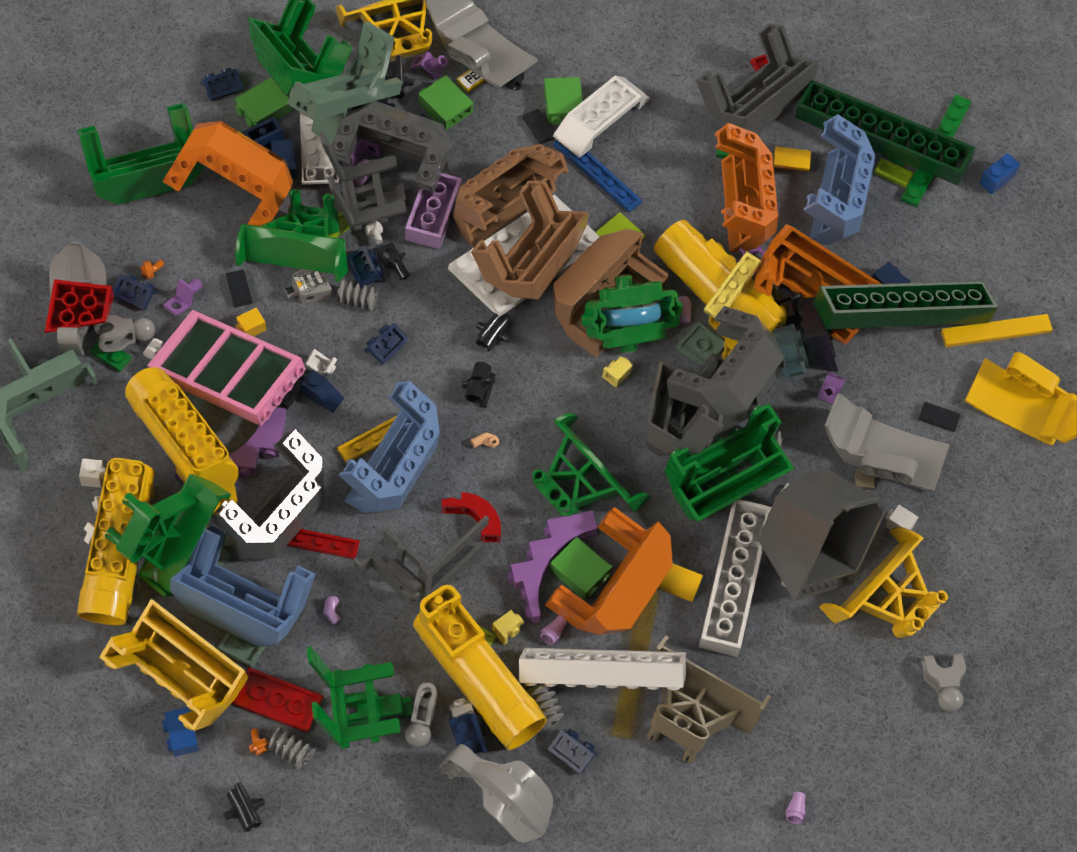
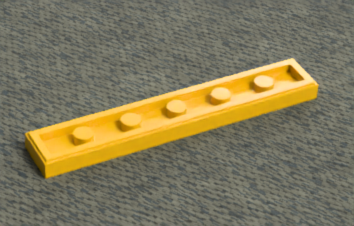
M1048 314L990 323L943 328L941 334L945 347L1046 334L1051 333L1053 329Z

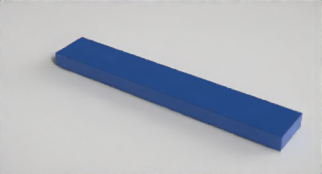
M558 140L554 142L553 145L628 213L642 203V199L589 152H586L579 158Z

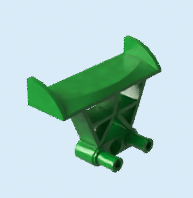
M296 189L289 191L290 206L288 207V214L261 226L241 225L236 243V266H241L248 260L335 274L336 282H340L348 273L345 239L329 237V234L339 231V217L337 210H335V198L333 195H331V198L330 194L322 197L324 208L310 207L301 204V191L297 190L296 193Z
M567 413L554 420L555 424L566 435L548 473L537 469L533 472L532 478L538 490L562 517L579 514V507L618 494L624 498L633 512L637 511L651 498L647 492L631 497L601 461L569 428L579 419L577 414ZM572 442L589 460L579 471L565 457ZM562 462L572 470L558 472ZM596 468L613 487L596 492L584 477ZM576 479L572 500L554 480ZM584 484L592 494L581 497L582 485ZM559 492V499L552 500L553 494Z
M189 474L180 492L152 506L147 502H141L132 493H127L123 497L125 499H122V503L134 511L123 535L114 527H111L106 531L108 534H105V538L116 545L117 551L132 563L139 561L143 556L145 561L138 576L162 596L172 597L174 595L170 591V579L185 568L220 499H227L231 494L215 483L194 474Z

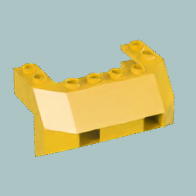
M152 599L149 601L133 630L129 633L111 637L99 657L111 669L136 664L144 674L153 677L158 685L166 687L171 691L172 696L184 701L186 706L193 711L180 715L178 719L183 722L187 729L193 731L212 725L235 700L248 679L244 669Z

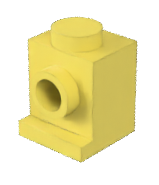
M620 357L617 361L613 360L608 367L603 369L602 377L617 388L631 374L632 364L625 357Z
M510 610L492 624V632L505 645L508 643V637L513 638L520 632V627L524 621L519 614H514Z

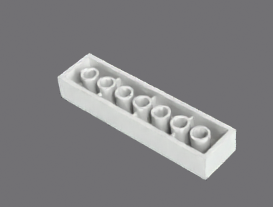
M740 499L732 503L699 648L738 657L763 550L758 538L772 507Z
M524 648L519 658V683H525L527 686L545 683L546 686L565 684L567 687L586 685V687L594 688L598 685H606L607 688L626 686L628 689H637L639 686L651 690L659 689V687L679 690L683 688L686 677V652Z

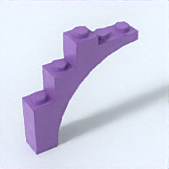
M276 407L271 413L270 418L262 426L259 425L257 431L247 443L229 455L238 467V474L243 477L256 476L260 455L268 459L280 456V453L273 445L284 434L287 417L286 408ZM175 468V477H176V480H179V482H181V483L184 484V482L181 480V478H180V477L178 476V474L176 473V468Z
M593 511L547 520L546 527L544 528L546 539L529 542L528 550L525 551L527 561L511 564L510 572L507 573L509 584H513L514 590L520 589L521 599L525 600L527 604L525 607L526 617L531 619L532 624L540 622L539 588L550 563L576 537L583 540L596 536L597 524Z

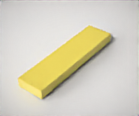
M746 251L706 305L704 312L715 319L723 306L730 307L761 266L762 261Z

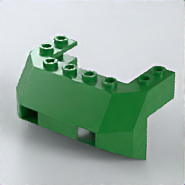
M288 0L278 25L248 17L249 33L259 62L288 96H290L291 87H294L295 82L299 81L302 84H307L341 75L353 49L345 39H342L341 43H339L334 36L327 35L319 54L317 55L302 38L308 29L311 17L315 13L316 5L311 0Z
M185 103L167 107L175 141L105 159L95 125L77 130L86 167L98 197L119 205L175 190L165 184L163 180L193 131L189 110ZM197 161L181 188L190 186L205 169V165Z
M769 403L764 406L758 405L752 410L751 416L748 417L749 420L745 427L740 430L738 428L732 430L728 434L729 436L725 438H717L712 442V445L704 448L701 453L687 456L689 449L686 447L683 450L680 448L676 449L670 454L671 457L667 461L665 473L674 497L688 519L699 522L795 469L774 438L782 422ZM751 463V467L737 474L736 470Z

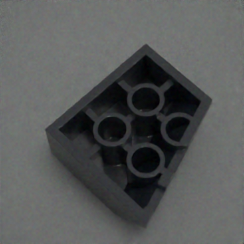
M815 297L802 299L801 308H798L800 319H803L800 321L801 330L804 332L801 336L803 345L808 347L812 364L829 372H838L833 337L830 336L831 329H826L813 303Z

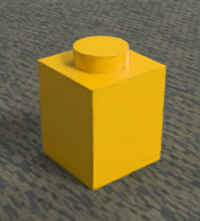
M257 308L236 317L237 325L235 327L237 330L253 337L266 331V322Z

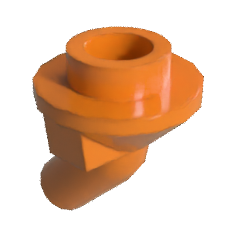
M160 259L153 265L150 261H143V266H140L142 277L146 276L147 280L153 278L154 272L164 266V261Z
M252 729L250 733L253 743L249 745L251 754L259 756L268 751L269 742L266 738L260 739L258 729Z

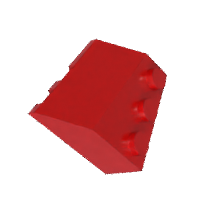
M54 279L44 333L56 332L58 327L78 328L106 323L111 313L114 296L112 286Z

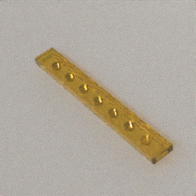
M655 591L634 623L628 651H649L660 591ZM626 686L620 687L610 736L631 740L641 686L637 689H628Z

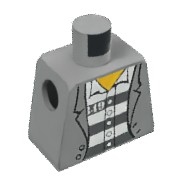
M301 269L292 275L293 285L285 288L288 299L299 296L302 304L332 298V289L323 272Z

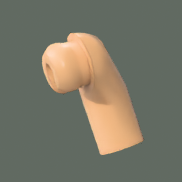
M485 432L470 439V443L473 448L482 444L494 448L498 446L499 439L497 436Z

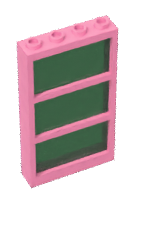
M194 310L189 313L147 365L148 368L158 367L163 369L182 390L260 426L270 418L271 413L280 405L284 396L292 389L294 383L303 375L305 370L301 357Z

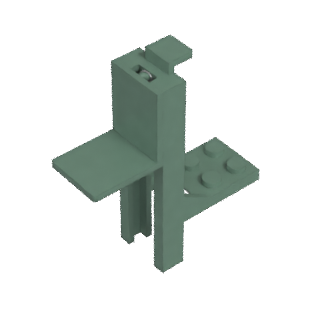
M370 22L364 23L357 55L347 72L307 84H302L299 81L295 82L294 87H291L288 104L312 119L311 131L319 137L320 133L324 132L328 142L332 144L341 119L346 116L348 108L400 94L401 80L398 78L385 80L395 38Z
M10 338L8 343L12 357L24 377L0 388V436L19 469L23 471L28 468L26 461L29 458L23 443L17 439L16 431L12 426V418L85 382V377L89 376L93 385L98 383L89 363L87 362L82 365L73 349L30 370Z

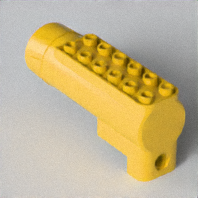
M680 220L670 226L659 237L653 249L666 266L705 305L709 303L737 265L735 258L732 255H728L719 242L716 243L712 238L707 242L703 235L692 227L687 220ZM751 278L730 308L758 316L774 338H776L780 331L785 328L787 312L774 301L772 295L767 296L764 293L758 292L754 287L755 280ZM709 315L708 323L716 331L721 322L715 321ZM721 336L725 340V350L722 353V357L725 360L739 341Z
M158 367L146 368L135 374L125 388V397L136 415L144 422L172 460L176 473L184 484L189 474H194L215 483L229 492L231 496L227 499H220L214 512L223 501L228 503L230 500H233L237 504L235 482L238 478V467L230 458L226 447L182 389L163 369Z
M113 458L107 463L84 581L80 590L77 616L81 619L114 626L127 623L138 561L132 563L117 551L116 545L105 538V534H108L106 531L109 528L114 527L123 535L134 511L122 503V499H125L123 497L127 493H132L141 502L144 501L150 504L154 500L155 486L153 483L156 472L152 467L141 461Z
M444 585L423 598L420 603V613L413 622V627L421 640L507 750L516 749L529 741L544 727L547 718L534 699L524 690L486 641L485 633L461 604V595L453 586Z

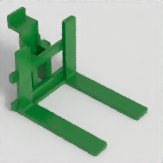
M311 646L307 647L308 663L330 688L333 713L332 721L317 702H312L313 718L337 746H341V749L350 748L349 742L370 738L372 744L378 743L381 736L401 732L398 718L380 721V718L400 715L401 718L412 717V698H403L400 693L378 696L377 690L374 689V680L394 676L392 662L377 665L370 663L363 665L362 668L346 671L339 669L334 670V673H332ZM365 682L366 691L345 695L344 686ZM357 707V713L347 714V708Z

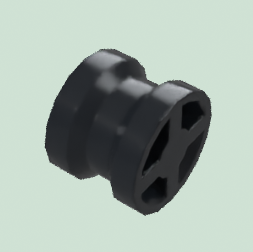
M524 72L507 82L505 86L510 89L520 90L525 77Z

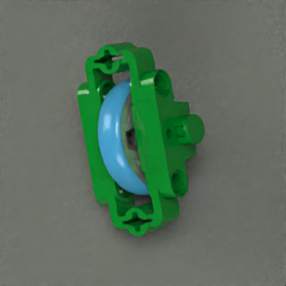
M632 275L615 276L616 286L599 290V300L586 303L585 313L581 320L582 325L587 329V336L591 339L603 340L604 348L620 346L621 352L637 351V343L666 338L665 329L678 326L683 305L678 300L676 291L662 289L661 281L632 283ZM655 300H661V302H660L659 304H658L657 302H653V301H655ZM661 314L663 315V320H659Z

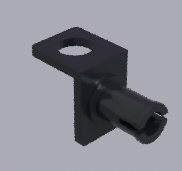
M393 242L377 249V253L385 267L393 266L399 280L410 276L403 263L406 253L399 254ZM391 249L394 252L393 258L387 259L383 254L384 250Z

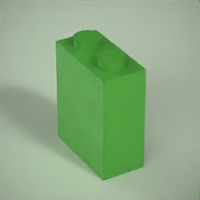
M447 76L437 79L431 86L422 89L418 95V103L436 122L442 123L445 130H448L473 113L474 103Z
M580 77L544 79L543 90L547 122L555 125L561 124L567 114L583 102Z
M272 78L235 98V110L239 116L243 115L250 128L272 117H275L276 120L292 112V106L288 104L289 98Z
M577 537L550 563L549 568L550 572L583 600L588 596L593 597L599 589L597 587L601 583L606 584L612 576V566Z

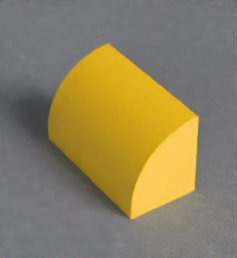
M776 146L773 154V167L809 172L811 151Z
M672 563L673 566L657 589L693 602L703 575Z

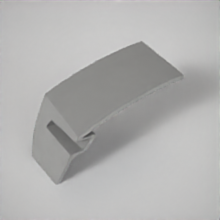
M425 0L433 24L443 45L446 47L448 55L494 86L500 88L538 62L536 57L520 49L487 23L489 20L486 15L471 0Z
M837 394L826 421L825 429L833 447L844 462L859 467V470L866 475L934 492L950 444L914 435L871 419L872 415L863 407L855 406L842 394Z

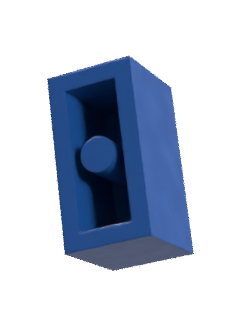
M1006 153L983 172L979 184L991 194L995 193L1016 175L1020 163L1010 154Z
M189 707L164 712L166 720H162L164 733L169 732L170 739H166L168 750L173 751L174 757L199 751L195 731L187 729L183 722L178 719L180 715L190 712Z

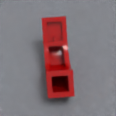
M461 492V499L454 497L442 499L441 514H466L477 522L487 516L489 522L481 531V541L484 543H500V519L496 510L488 501L478 495Z

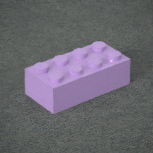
M442 173L434 194L421 188L419 189L405 227V240L441 249L455 209L459 188L462 186V178Z

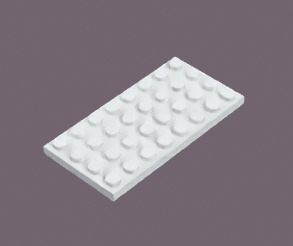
M553 195L559 211H572L557 196ZM527 212L484 241L486 246L492 240L499 241L506 256L532 223L529 213ZM588 225L575 253L556 278L563 274L599 238ZM473 249L448 266V269L491 311L497 313L498 316L505 314L525 300L523 298L511 297L486 282L471 253Z

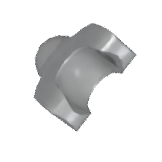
M109 315L106 323L93 325L95 332L100 336L98 344L103 352L121 351L127 345L136 343L135 339L138 341H148L155 333V325L148 318H139L133 322L132 318L124 319L120 316ZM102 324L108 325V327L101 328L99 326ZM106 341H112L110 344H104Z
M962 653L953 654L951 667L942 668L937 665L932 655L923 656V677L930 686L935 688L940 707L946 712L959 710L963 705V695L959 690L960 682L966 671V664Z
M423 683L419 686L411 724L405 731L406 741L413 747H423L431 738L430 726L438 700L437 690L431 683ZM430 692L432 694L429 699L423 698L426 693Z

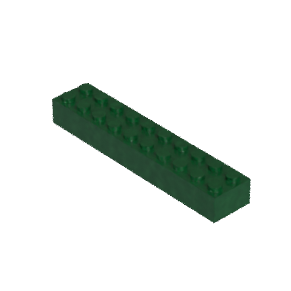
M814 80L810 82L797 104L795 118L824 130L825 126L823 123L838 114L866 133L873 151L957 186L973 160L976 147Z
M984 281L820 286L813 301L826 329L990 323L998 308Z

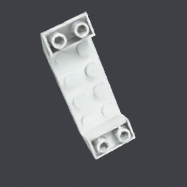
M614 76L570 111L553 137L580 158L592 148L593 139L632 107H636L639 110L650 101V97L626 78Z
M300 112L302 184H329L328 177L332 176L335 183H339V177L322 146L321 138L311 131L313 120Z

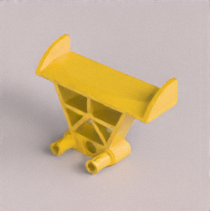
M383 0L347 13L341 4L335 7L341 27H344L348 21L361 19L364 23L370 22L381 30L392 27L389 33L392 37L397 26L412 34L394 39L389 61L396 60L395 57L398 55L405 58L425 53L430 49L432 32L429 29L424 31L427 8L425 0ZM422 3V11L400 16L398 9ZM392 11L394 17L379 22H374L370 18L372 15ZM420 20L419 28L410 23ZM407 44L411 49L406 50L402 45Z
M895 527L889 532L899 543L841 606L831 603H823L819 606L835 624L851 618L860 609L893 624V634L897 638H906L921 630L924 623L937 610L940 604L948 600V595L943 590L938 592L927 591L912 551L924 538L907 528ZM903 562L907 574L896 585L889 576ZM911 583L913 589H905V587ZM880 585L889 593L878 606L866 602ZM901 596L917 598L903 613ZM889 605L891 612L885 610Z

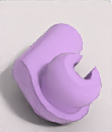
M328 596L324 602L323 613L336 626L342 620L335 612V607L339 600L336 596Z

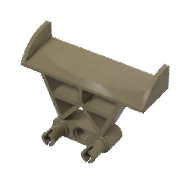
M665 635L657 646L656 652H674L665 647L669 639L668 636ZM686 659L684 686L679 690H669L667 687H662V704L657 706L650 721L651 728L647 733V738L650 740L653 735L654 737L651 742H658L662 733L684 746L686 750L682 755V759L685 761L687 756H689L687 763H693L697 753L703 750L709 736L724 728L734 725L750 735L771 696L767 695L762 703Z

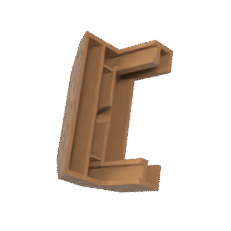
M542 144L516 148L503 158L495 161L487 169L482 170L474 178L467 180L459 188L453 216L459 233L474 248L480 240H486L525 213L527 209L519 191L527 181H546L551 194L557 189L554 182L558 180L557 176L561 173L567 174L569 172L563 154Z
M527 181L519 191V194L532 219L529 227L506 256L499 241L492 240L488 246H486L484 240H480L471 253L486 282L511 297L539 300L575 253L586 229L589 212L559 211L546 181Z
M624 229L600 236L553 283L554 310L565 333L570 339L596 358L606 348L603 347V340L589 338L587 336V329L582 325L581 320L585 313L586 303L599 300V290L616 286L615 276L632 275L634 283L661 281L662 289L667 284L668 273L640 254L643 233Z

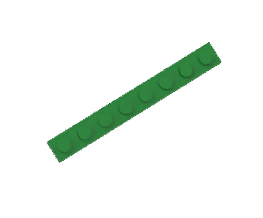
M955 94L937 132L953 138L972 101ZM916 169L901 201L917 208L933 175Z

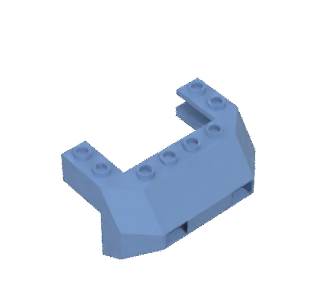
M838 114L823 123L825 128L820 137L837 148L828 152L817 196L812 193L807 195V206L803 210L814 217L809 237L816 242L827 245L860 232L875 160V154L866 133Z
M411 381L396 383L394 391L391 395H388L387 398L400 409V412L369 462L366 463L362 458H359L356 463L353 459H350L346 462L347 466L344 471L339 474L352 487L344 502L363 513L400 508L438 446L440 431L436 405Z
M211 522L208 523L191 555L189 564L170 579L171 593L187 612L257 647L278 644L289 633L304 609L316 574L298 565L295 573L291 571L288 574L280 596L217 565L227 533L221 527Z

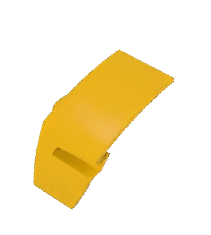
M1020 352L1013 354L1006 370L987 358L983 360L964 400L966 403L995 420L1048 445H1054L1056 440L1066 443L1077 438V395L1067 393L1058 387L1060 378Z

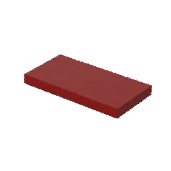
M248 667L246 672L248 679L232 702V705L308 733L314 721L312 702H317L320 706L324 695Z

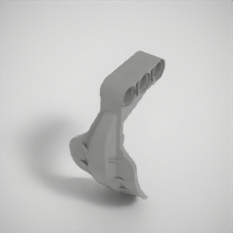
M70 242L51 261L49 271L50 299L54 279L107 285L103 262L80 242ZM90 326L78 328L58 327L57 342L62 354L73 349L76 356H83L84 336Z
M459 744L438 767V770L442 774L446 773L449 779H454L455 777L473 778L482 789L483 808L515 841L526 843L538 839L545 834L552 812L553 797L547 785L524 762L513 761L506 764H498L483 760L475 755L467 746Z

